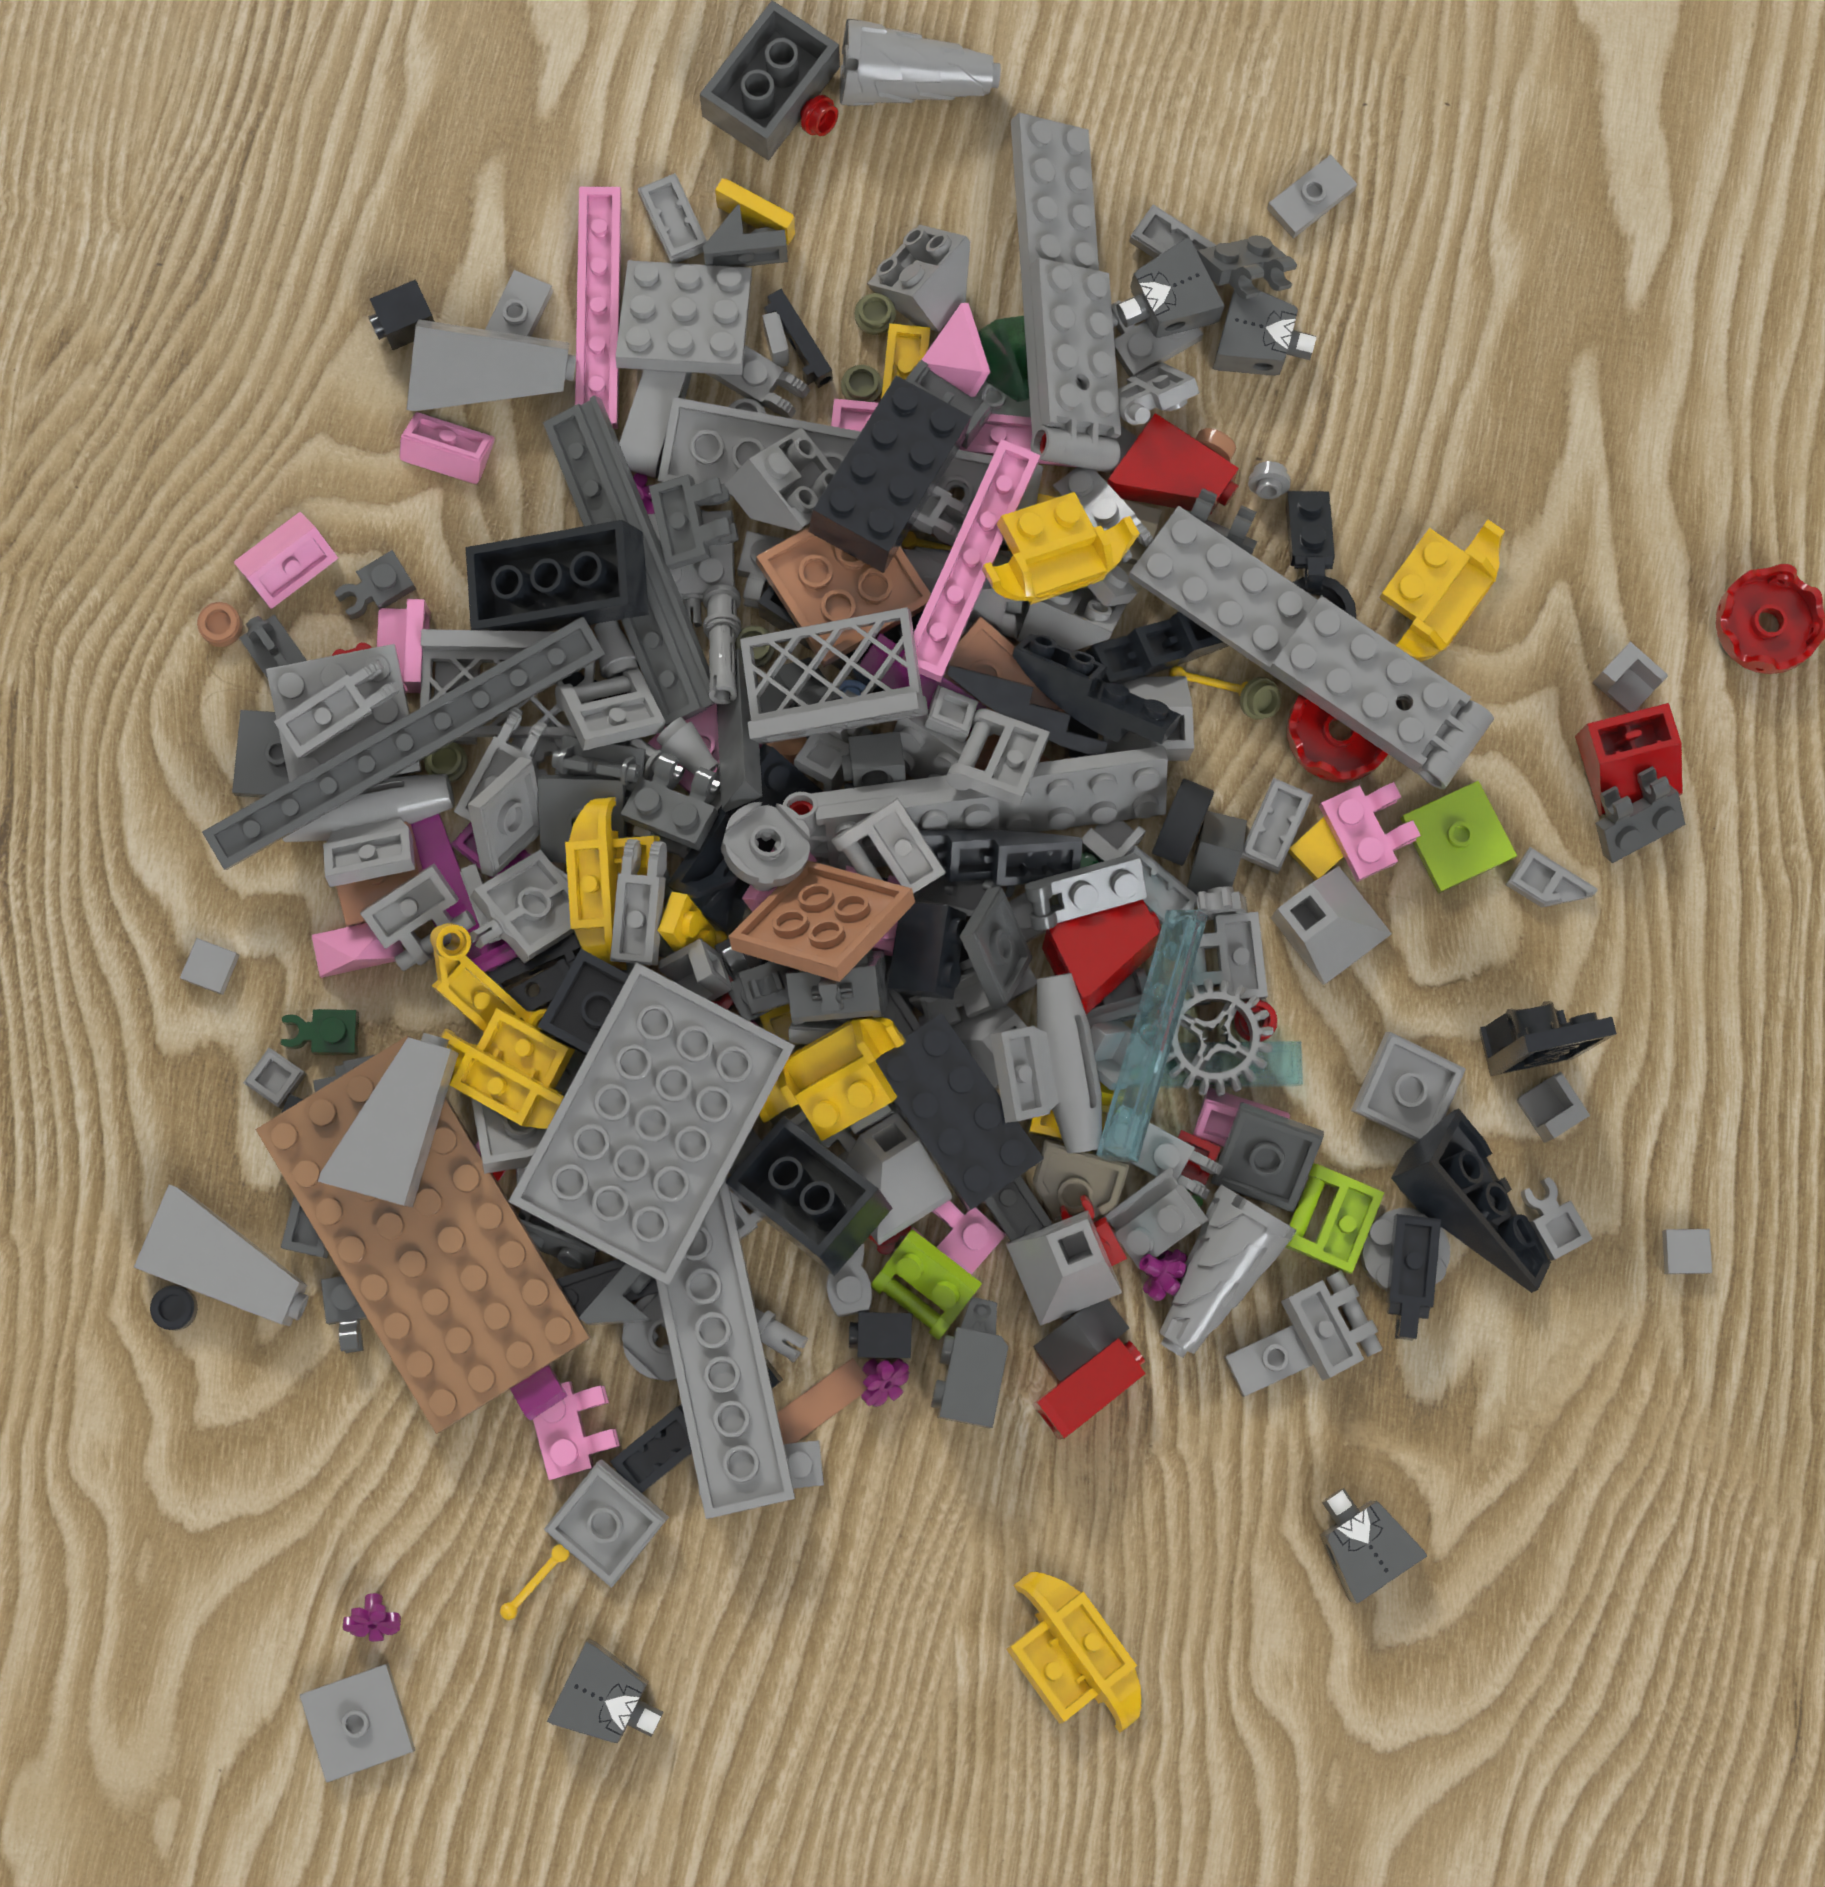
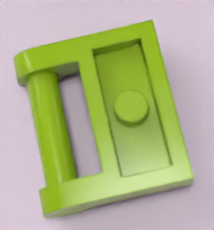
M1313 1163L1307 1183L1289 1225L1297 1231L1285 1248L1306 1255L1345 1273L1352 1274L1385 1192ZM1324 1185H1329L1336 1188V1192L1314 1243L1303 1237Z
M912 1229L873 1280L871 1288L879 1295L883 1291L904 1309L912 1313L913 1316L931 1329L928 1333L939 1341L982 1283ZM895 1274L899 1275L935 1303L944 1313L942 1315L893 1278Z

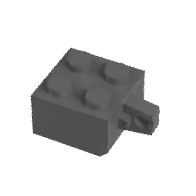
M872 948L840 982L791 967L786 973L793 1025L832 1019L873 1016V1018L882 1017L890 1002L884 950L873 951Z
M971 1298L961 1327L955 1329L954 1336L946 1335L944 1338L940 1363L948 1365L945 1381H936L931 1407L939 1409L937 1418L988 1429L993 1428L1008 1352V1345L1002 1336L996 1335V1302Z

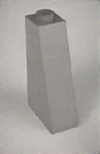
M419 319L415 328L407 410L421 411L563 392L564 381H573L576 356L568 354V342Z
M423 1033L421 1041L409 1037L406 1039L322 1169L318 1182L413 1208L459 1054L447 1048L449 1040Z
M168 1185L134 1268L282 1325L291 1326L293 1319L299 1320L308 1303L309 1296L304 1294L307 1285L190 1193Z

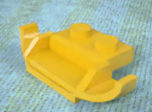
M1072 492L1001 515L997 526L1013 556L1008 563L994 567L991 562L983 564L982 571L997 594L1015 601H1028L1032 605L1102 581L1119 564L1140 533L1130 516L1122 518L1119 523L1105 531L1101 525L1093 527L1076 493Z
M1488 519L1465 551L1431 528L1427 530L1379 597L1413 621L1396 645L1398 648L1419 662L1428 660L1447 649L1496 581L1500 565V547L1505 530Z
M616 797L597 798L590 800L581 810L573 824L569 842H565L570 927L574 929L584 951L620 970H627L626 962H615L610 959L618 873H621L624 846L625 842L629 839L640 841L642 848L641 866L637 875L647 876L651 844L655 841H660V837L643 836L618 839V831H612L611 814L613 807L616 806ZM663 901L662 917H663V914H664V901Z
M496 1008L478 1045L468 1043L456 1036L455 1032L444 1029L441 1038L449 1040L447 1048L459 1053L450 1086L520 1126L540 1129L548 1128L564 1098L561 1095L562 1092L555 1088L575 1051L574 1048L499 1008Z
M873 1016L852 1018L790 1054L759 1113L760 1118L765 1123L790 1106L792 1108L799 1104L820 1140L823 1141L892 1103L897 1098L896 1093L875 1060L887 1051L900 1047L906 1040L890 1019L883 1017L873 1018Z
M1028 1573L1013 1586L1018 1593L1024 1594L1036 1607L1038 1612L1035 1616L1039 1623L1006 1648V1650L1059 1724L1067 1721L1095 1698L1098 1704L1105 1703L1115 1719L1116 1729L1119 1733L1123 1732L1140 1717L1142 1698L1141 1686L1135 1669L1137 1664L1084 1591L1080 1592L1067 1582L1044 1573Z

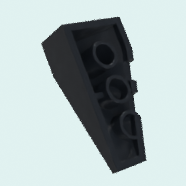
M1458 1108L1448 1114L1405 1152L1391 1179L1417 1210L1428 1218L1441 1219V1227L1528 1291L1531 1293L1539 1289L1551 1261L1527 1216L1517 1215L1507 1193L1512 1189L1506 1177L1498 1179L1487 1157L1493 1153L1486 1140Z

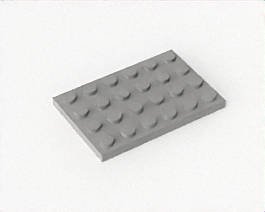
M636 962L508 1202L653 1278L670 1285L795 1045Z

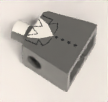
M1190 237L1183 239L1139 268L1133 274L1130 286L1134 297L1116 305L1119 318L1126 328L1146 320L1152 334L1157 338L1215 324L1220 321L1224 308V303Z
M1234 289L1213 369L1271 376L1280 375L1286 355L1310 361L1316 336L1293 330L1298 312L1296 306L1260 291L1259 296L1243 299Z
M1345 1488L1333 1493L1322 1502L1336 1524L1320 1534V1537L1350 1602L1360 1603L1427 1557L1425 1551L1379 1502L1369 1501L1360 1508H1357Z
M589 1639L586 1641L547 1722L612 1743H618L627 1726L652 1737L664 1712L640 1700L649 1683L647 1679L599 1643Z

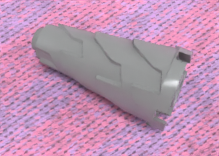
M847 19L842 45V54H844L843 65H841L840 69L841 105L858 106L874 105L875 103H913L915 100H954L955 97L984 96L990 93L991 88L998 89L1001 66L1000 63H994L992 55L962 48L957 43L922 38V35L918 33L885 28L882 24L856 19Z
M916 546L915 550L901 548L930 593H932L950 550ZM999 550L993 566L996 567L1008 563L1013 556L1011 551ZM986 579L968 621L973 623L981 616L1002 636L1018 639L1030 604L1028 601H1015L1002 597L994 591L990 582Z
M1220 1185L1214 1194V1198L1206 1213L1208 1220L1202 1224L1197 1240L1185 1263L1187 1266L1179 1282L1181 1284L1180 1289L1173 1295L1172 1306L1159 1331L1164 1336L1161 1345L1184 1358L1187 1351L1195 1354L1208 1335L1222 1323L1231 1309L1235 1308L1243 1300L1259 1277L1272 1265L1285 1246L1291 1242L1297 1231L1223 1185Z

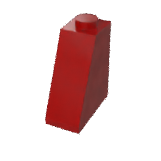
M1155 413L1108 478L1107 484L1121 499L1171 508L1180 506L1187 511H1192L1196 499L1203 488L1218 495L1210 512L1211 515L1219 503L1226 507L1236 493L1239 485L1234 481L1239 468Z
M1142 899L1060 922L1055 927L1046 929L1042 950L1055 976L1072 973L1087 1015L1153 954L1158 936L1161 934L1160 922L1155 912L1149 911Z
M1117 1338L1032 1403V1405L1058 1439H1065L1144 1376L1146 1373L1141 1368V1365L1146 1361L1131 1341L1123 1344Z

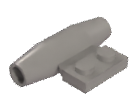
M447 774L392 776L284 837L283 841H327L323 844L325 878L329 887L415 870L413 836L409 826L404 822L413 824L454 808V795L450 779Z
M1072 973L1037 979V1028L1029 1026L990 1034L1005 1123L1047 1115L1052 1110L1067 1153H1079L1102 1148L1101 1087L1089 1021Z

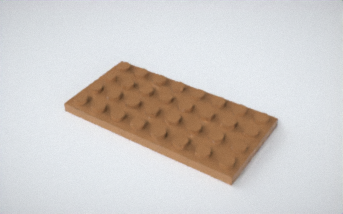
M406 1036L255 1130L433 1430L438 1434L592 1337L513 1206L508 1202V1198L493 1173L484 1174L481 1153L447 1097H445L413 1208L318 1182L322 1169L409 1037Z

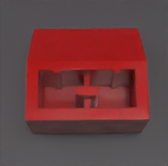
M1669 703L1586 724L1576 734L1575 739L1599 816L1606 815L1600 794L1614 786L1618 788L1621 799L1628 796L1632 803L1642 799L1643 795L1638 783L1637 774L1652 766L1656 770L1658 779L1665 776L1669 784L1678 791L1679 796L1683 794L1682 743Z

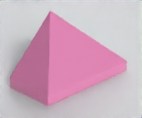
M961 303L922 360L929 364L930 371L968 396L975 397L989 375L990 369L969 303Z
M367 923L312 935L319 976L321 978L395 962V956L404 951L400 940L385 949Z

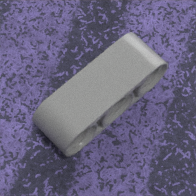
M643 370L619 442L630 471L658 478L672 398L685 399L692 372Z

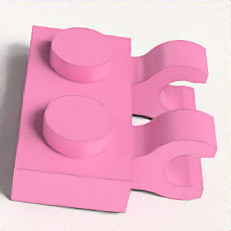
M1394 782L1367 796L1364 795L1359 785L1319 805L1356 882L1395 865L1398 860L1393 851L1415 842L1416 838L1421 836L1413 820L1387 834H1384L1374 813L1396 804L1397 800L1401 798Z
M949 1200L932 1211L952 1229L936 1248L970 1274L978 1268L1006 1236L976 1207L964 1215ZM914 1227L912 1228V1229L915 1230L918 1234H920L922 1237H924V1236H923L921 1233H919Z
M571 1381L561 1383L568 1396L533 1419L549 1480L591 1469L594 1467L591 1454L621 1446L616 1429H609L586 1437L580 1411L609 1403L605 1386L600 1385L574 1394Z

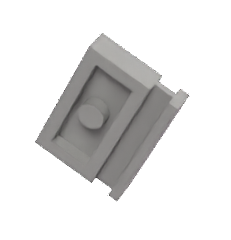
M1171 1167L1103 1216L1107 1218L1115 1229L1118 1241L1138 1268L1141 1259L1146 1254L1156 1258L1208 1220L1184 1185H1179L1172 1176L1174 1172Z

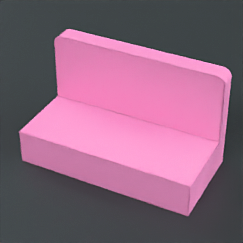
M299 512L236 559L234 564L270 609H272L335 562L338 557L316 527Z
M407 599V609L381 608L378 612L377 647L391 644L396 645L405 693H421L423 657L421 629H430L431 613L424 599Z

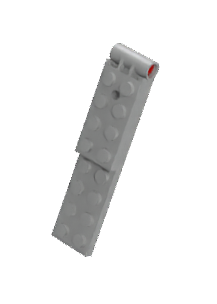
M1018 113L1011 119V135L1032 426L1031 451L1040 455L1039 460L1111 472L1117 466L1120 457V446L1116 438L1121 436L1110 279L1109 273L1099 271L1089 130Z
M673 397L658 481L665 482L689 474L694 478L695 485L716 477L720 478L721 484L726 483L749 458L801 427L837 471L861 432ZM958 450L937 486L948 492L955 487L963 489L965 496L960 502L966 504L967 507H971L993 456ZM1037 465L1018 510L1037 503L1043 471L1042 465ZM945 512L940 518L959 530L962 527L961 523L950 519ZM912 526L910 529L914 531L924 532L915 526ZM1004 539V541H1003V543H1002V547H1007V548H1009L1008 545H1007V543H1006V541H1005V539Z
M1180 506L1176 508L1129 573V578L1404 764L1434 787L1439 789L1447 787L1494 720L1493 715L1485 707L1470 700L1471 696L1323 596L1316 599ZM1396 702H1406L1409 706V710H1400L1397 707Z
M1165 746L1040 762L1036 767L1020 807L970 788L967 790L955 789L946 781L947 775L812 794L796 792L789 795L784 800L783 805L791 808L798 814L795 819L804 820L810 833V853L815 857L816 862L845 870L846 865L851 867L853 865L843 850L837 851L831 840L897 797L919 830L988 829L1040 832L1166 814L1168 758ZM868 834L858 840V843L874 867L888 866Z
M727 1176L670 1285L656 1279L706 1519L795 1499L729 1186L725 1183L728 1180Z

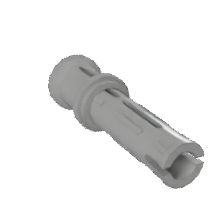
M719 584L709 587L703 594V604L707 609L703 630L710 640L709 698L718 704H728L730 699L734 701L737 697L735 642L741 632V620L737 617V608L741 604V596L736 588L730 585Z

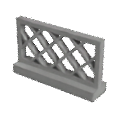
M908 607L740 639L751 721L747 722L749 737L755 742L767 744L928 715L926 697L922 695L911 611ZM900 620L903 636L891 651L876 640L875 637L885 623ZM873 625L868 633L861 629V627ZM854 629L865 638L851 658H848L833 647L843 631ZM831 633L826 641L819 636ZM813 637L823 646L807 666L791 653L801 639ZM789 641L785 648L777 644ZM871 642L889 654L874 676L857 664ZM771 645L781 652L767 674L755 665L753 651L755 647ZM903 649H905L906 661L899 656ZM829 650L847 662L833 683H830L815 672ZM788 658L805 670L791 691L773 679ZM895 660L907 667L910 686L891 689L881 682V679ZM855 668L871 681L861 695L849 697L839 687L851 670ZM757 674L763 677L759 685L757 680ZM813 676L826 685L828 690L818 703L808 705L797 695L810 677ZM771 683L787 696L776 711L762 713L760 697ZM877 685L885 690L881 692L872 693L874 689L877 687ZM835 693L843 698L830 701ZM793 701L801 705L799 707L789 708Z
M421 629L423 657L420 708L452 691L466 678L468 680L473 679L474 677L471 673L482 663L498 665L554 632ZM433 662H451L460 673L442 689L432 678ZM459 662L470 664L464 668ZM595 662L585 667L584 680L577 686L594 682ZM560 681L556 683V685L560 686L564 685V683ZM433 686L438 693L431 699ZM533 696L516 706V708L520 709L530 700L544 714L540 721L545 724L551 721L555 725V727H546L541 738L562 739L563 735L576 737L572 727H564L555 718L561 711L558 704L548 711ZM514 708L503 713L490 726H480L463 737L498 736L503 727L501 725L506 722ZM519 725L510 738H528V733L532 727Z

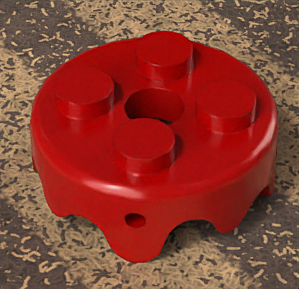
M1778 564L1768 568L1747 571L1721 597L1716 611L1715 624L1717 636L1726 653L1742 667L1763 674L1787 672L1806 661L1825 639V613L1822 594L1818 588L1811 587L1801 581L1797 576V569L1790 564ZM1761 613H1770L1776 617L1779 623L1777 632H1767L1760 626L1759 615Z
M1300 694L1290 710L1287 721V739L1297 762L1307 772L1326 781L1347 783L1364 778L1382 764L1388 754L1351 729V737L1347 740L1339 741L1334 739L1329 733V724L1337 719Z

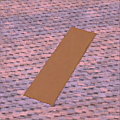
M851 1358L777 1413L784 1444L797 1443L863 1394L867 1389L863 1384L867 1376L854 1358Z

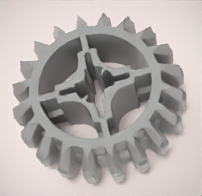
M1205 978L1203 993H1199L1194 982L1189 983L1187 991L1191 998L1186 1000L1181 993L1176 991L1172 998L1180 1007L1176 1010L1171 1006L1164 1005L1161 1010L1166 1016L1172 1018L1171 1023L1164 1021L1156 1023V1029L1168 1032V1038L1156 1039L1155 1046H1169L1170 1048L1169 1053L1159 1058L1161 1064L1168 1063L1174 1059L1177 1066L1169 1072V1076L1174 1079L1181 1071H1184L1188 1075L1182 1085L1185 1089H1189L1192 1086L1194 1079L1201 1081L1199 1086L1200 1095H1206L1209 1083H1215L1217 1096H1223L1225 1094V1081L1230 1082L1235 1092L1240 1091L1242 1086L1237 1076L1242 1074L1247 1081L1251 1083L1255 1081L1256 1076L1249 1066L1253 1064L1257 1068L1264 1069L1267 1062L1256 1055L1258 1051L1270 1053L1273 1050V1045L1260 1042V1036H1269L1274 1033L1273 1027L1259 1028L1258 1022L1269 1016L1268 1011L1262 1010L1257 1014L1253 1013L1251 1008L1257 1005L1260 999L1257 995H1254L1247 1003L1243 1002L1240 998L1245 993L1246 987L1242 984L1235 990L1234 995L1227 993L1230 986L1228 979L1221 981L1219 991H1213L1212 979ZM1213 1001L1225 1004L1218 1017L1212 1021H1203L1186 1014L1191 1008L1204 1002ZM1236 1011L1242 1015L1249 1028V1048L1241 1045V1042L1237 1041L1230 1032V1024ZM1224 1017L1226 1020L1221 1027L1224 1033L1221 1036H1226V1044L1217 1043L1203 1057L1202 1054L1207 1047L1204 1041L1207 1038H1202V1030L1211 1031L1220 1024ZM1179 1025L1186 1028L1198 1041L1199 1048L1192 1063L1188 1062L1180 1049L1178 1042ZM1223 1052L1242 1060L1237 1067L1226 1072L1209 1073L1203 1071L1205 1065L1215 1053Z

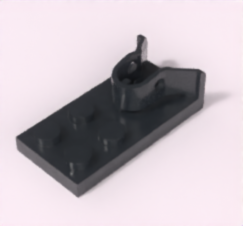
M763 744L760 748L762 797L727 812L722 810L721 805L717 810L719 815L700 850L691 848L666 884L674 892L687 894L707 919L729 934L752 913L751 909L742 899L750 884L742 881L729 869L721 852V845L729 819L738 809L750 803L762 802L761 806L769 805L776 807V803L783 805L784 800L796 792H807L810 794L823 792L774 747ZM761 837L756 839L759 843L758 848L764 852H771L776 843L772 838L768 841H764Z
M1544 1001L1541 1006L1532 1008L1507 1009L1506 1013L1488 1025L1480 1027L1479 1030L1490 1077L1575 1059L1617 1034L1613 1017L1598 1019L1596 1012L1572 1017L1569 1019L1570 1022H1567L1564 1010L1558 1011L1555 1009L1552 1001Z

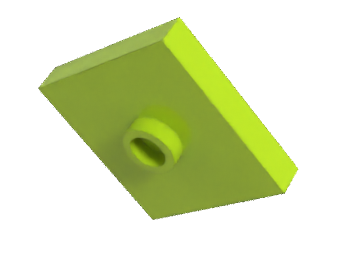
M1479 780L1408 812L1400 818L1403 824L1414 821L1421 836L1416 838L1413 845L1438 894L1517 857Z

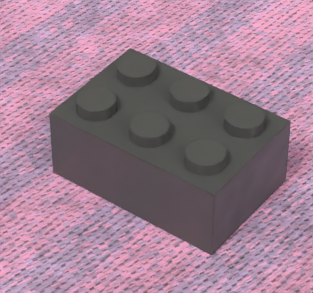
M771 0L701 91L702 117L769 161L800 121L801 111L806 102L818 96L839 70V44Z

